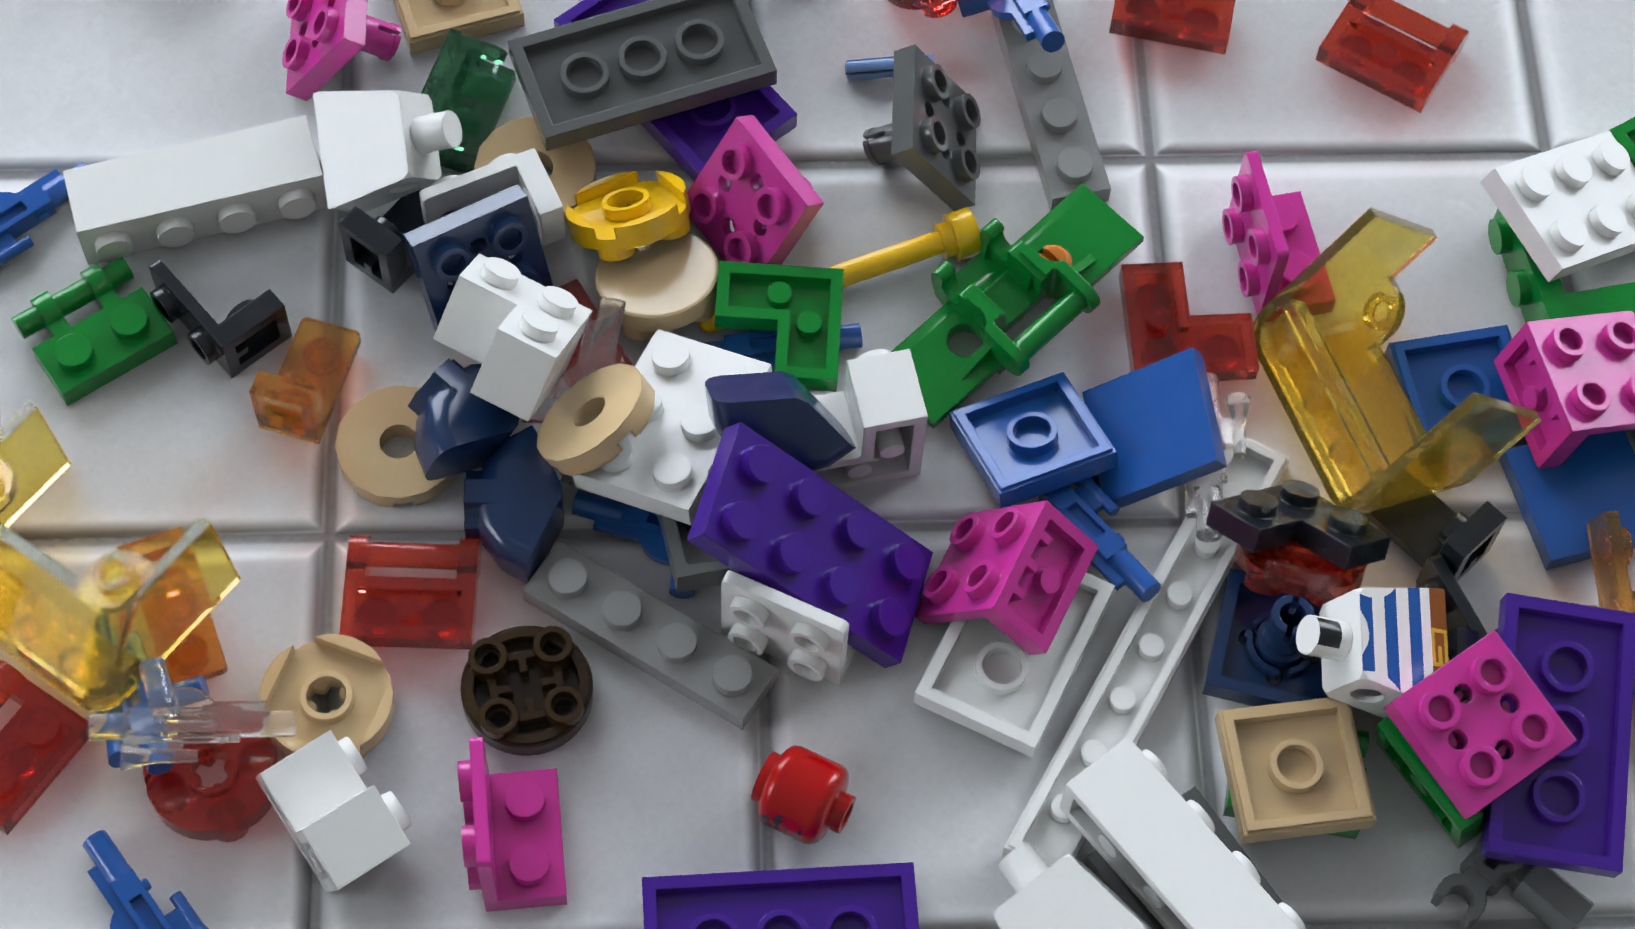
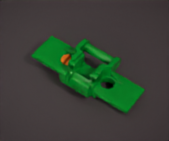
M1083 184L1077 187L1013 245L1006 240L1003 234V224L994 218L980 230L979 235L982 246L980 253L955 274L954 266L946 260L932 272L931 281L934 294L943 306L891 352L910 349L928 415L927 423L933 429L949 415V412L959 407L994 374L998 373L1000 375L1007 369L1013 375L1021 376L1028 370L1030 358L1082 312L1091 313L1100 305V298L1093 286L1143 242V235ZM1044 298L1057 301L1013 341L1005 334ZM966 331L977 335L982 341V345L972 356L965 357L953 353L948 347L947 341L957 332Z

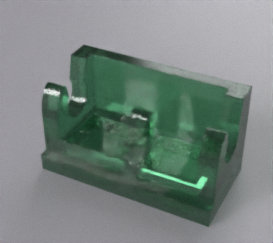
M451 28L421 94L429 95L432 100L434 113L451 110L457 115L462 127V141L458 147L439 151L440 165L467 173L475 170L474 165L479 147L495 129L516 82V73L514 70L500 65L504 63L508 54L504 49L488 42L464 36L461 31Z

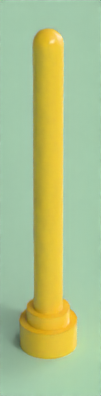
M968 207L944 214L942 222L933 225V232L827 268L844 269L843 288L938 255H942L944 259L955 257L957 261H961L980 253L982 248L979 235L980 230L973 213ZM715 314L711 319L698 323L699 327L708 333L725 329L715 328Z

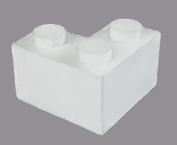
M479 253L459 275L433 339L482 364L470 393L528 422L566 372L593 310L579 304L577 299L568 291L554 286L545 287L521 275L519 269L512 263L501 258H488Z
M875 349L865 352L856 359L847 360L844 391L828 394L823 391H809L841 423L856 446V449L830 467L815 470V473L839 489L920 475L928 415L910 349L895 352L887 349Z
M331 730L255 777L326 892L341 889L409 846L411 843L403 831L412 826L408 815L391 791L380 795L374 785L368 788L365 786L360 775L367 772L368 768L359 751L347 736L337 741Z

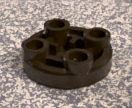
M517 626L502 630L489 638H482L471 646L468 652V661L462 673L460 692L466 719L473 731L479 737H483L484 742L505 753L531 756L547 753L561 747L581 730L592 708L593 680L586 657L572 641L570 634L566 630L557 626Z

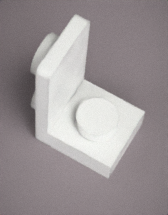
M535 148L518 154L508 153L492 160L488 165L462 175L444 176L419 192L423 220L425 224L439 219L448 211L462 209L518 184L528 196L543 247L566 238L563 205Z

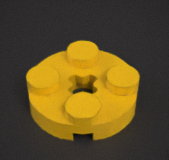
M656 170L657 181H639L637 171H629L610 175L586 185L575 194L577 206L572 209L567 205L565 208V216L572 240L582 247L598 250L601 260L614 262L632 256L636 251V247L648 245L658 240H674L683 237L691 228L688 217L691 207L684 181L673 173Z

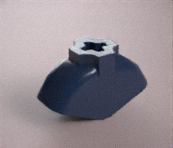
M448 358L432 373L424 385L415 393L408 405L419 416L415 429V452L427 480H438L466 472V470L482 468L484 462L494 450L511 436L518 425V416L470 393L482 364H471L463 368L454 359L450 360Z
M777 371L720 375L705 381L709 416L721 437L724 428L742 422L812 471L830 467L856 449L851 437L841 423L794 375Z
M532 425L510 436L497 447L484 462L482 470H466L463 499L466 540H481L482 545L501 570L525 584L530 581L549 555L564 526L565 515L562 484L554 468L550 466L537 449L538 434Z

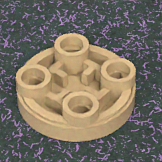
M688 232L678 239L658 240L648 245L636 247V251L632 256L621 261L608 262L600 259L595 270V285L599 304L607 316L621 325L623 334L632 340L649 339L657 329L670 331L692 322H705L715 314L719 267L717 257L704 240Z

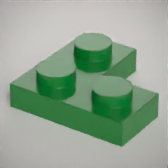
M719 261L715 328L777 332L774 372L783 371L794 375L808 390L836 392L844 269Z

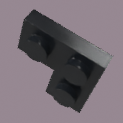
M1286 480L1281 485L1260 490H1244L1240 495L1211 501L1205 524L1252 553L1296 542L1344 571L1385 560L1392 537L1369 524V518L1363 513L1333 504L1319 496L1320 491L1318 488L1300 480Z

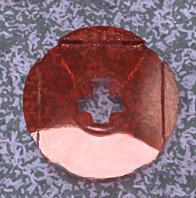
M1296 542L1252 553L1237 544L1234 553L1237 564L1246 572L1244 585L1250 590L1267 596H1275L1285 592L1305 597L1321 608L1324 603L1354 589L1361 588L1367 568L1366 564L1344 571Z
M223 705L202 707L203 713L192 714L185 719H182L181 715L163 726L169 741L167 744L174 759V766L164 774L152 775L148 772L143 761V776L147 796L161 821L176 833L196 840L209 841L218 839L222 842H233L244 837L249 828L257 824L272 807L255 777L279 762L280 758L263 724L252 715L240 709ZM217 759L226 761L224 771L228 777L222 783H215L212 787L202 786V778L199 774L195 773L196 769L200 765L211 767Z

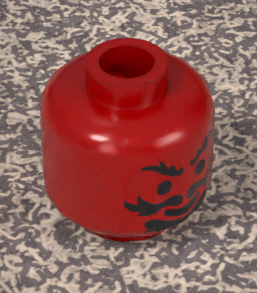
M797 745L789 747L781 755L776 752H772L760 770L751 794V800L759 803L758 817L764 825L805 844L819 842L829 829L840 834L852 813L856 797L846 793L849 784V773L843 765Z

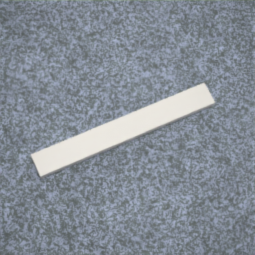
M1235 430L1232 431L1223 448L1227 467L1210 473L1153 575L1161 584L1159 592L1147 602L1139 600L1003 849V856H1006L1023 844L1031 843L1048 867L1068 854L1074 858L1078 857L1087 839L1059 808L1066 783L1126 737H1129L1136 746L1138 745L1220 593L1230 568H1233L1244 548L1205 525L1211 501L1240 495L1244 490H1260L1277 486L1287 468L1290 457Z

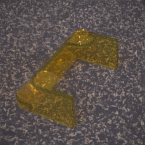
M1371 207L1259 312L1251 332L1253 349L1330 499L1338 507L1354 509L1361 513L1373 512L1471 482L1541 422L1535 410L1473 392L1429 432H1426L1380 346L1396 333L1405 315V299L1394 278L1437 239V236L1431 228Z
M28 401L0 429V648L82 708L95 712L110 710L120 705L230 592L241 578L212 524L203 517L156 564L133 551H114L99 558L81 577H78L8 527L71 465L39 408Z

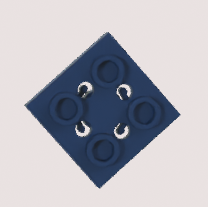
M518 184L462 209L448 211L439 219L403 234L435 332L459 275L479 253L488 258L504 259L515 265L521 275L545 287L553 286L528 196Z
M1230 568L1225 583L1202 694L1249 706L1329 698L1322 689L1321 658L1319 657V661L1312 663L1307 658L1304 659V654L1299 652L1296 645V632L1301 620L1305 616H1319L1324 603L1342 595ZM1240 636H1244L1243 640L1244 642H1246L1245 646H1243L1239 642ZM1265 674L1269 675L1273 680H1277L1281 676L1282 682L1271 684L1266 680Z

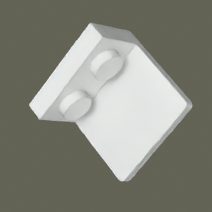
M728 570L721 582V634L727 636L728 640L754 655H762L764 652L787 662L788 667L794 673L805 679L821 681L824 678L837 685L840 684L856 652L854 648L847 644L849 623L840 617Z

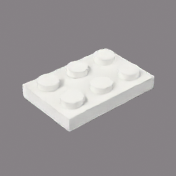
M1610 131L1496 167L1480 182L1548 282L1635 251V167L1630 161L1626 149L1616 141Z
M657 329L635 365L655 390L654 410L645 429L636 438L629 432L618 443L623 451L613 461L592 472L573 475V479L577 488L692 525L708 479V470L713 464L721 440V436L709 416L705 381L720 375L772 372V366L766 362Z
M1085 573L1046 654L1029 655L987 618L952 621L914 693L913 703L1033 758L1107 608L1115 585Z

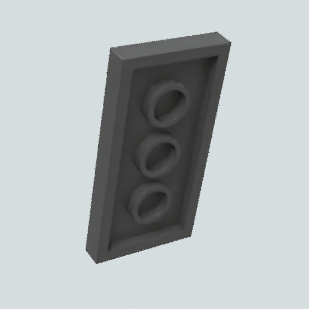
M649 0L508 41L509 56L546 151L777 84V69L747 0Z

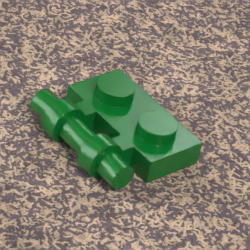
M123 257L114 260L102 268L98 264H94L80 272L82 279L52 296L48 291L30 300L32 307L11 318L23 339L44 328L50 334L51 338L33 347L32 350L37 362L67 406L178 344L174 331L143 287L121 299L115 292V288L134 278L130 267ZM92 301L97 303L101 310L73 326H70L64 318Z

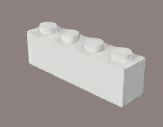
M307 115L63 171L76 233L87 264L99 261L113 262L120 257L126 259L133 253L163 246L169 248L180 247L190 243L193 239L223 232L240 233L257 224L282 218L299 219L312 214L316 210L328 208L324 179Z
M1126 737L1066 783L1059 808L1165 929H1306L1302 919L1290 906L1282 902L1277 904L1260 885V875L1252 862L1239 851L1231 853L1215 835V826L1208 813L1194 800L1186 802L1169 783V773L1161 760L1147 749L1141 751L1129 737Z

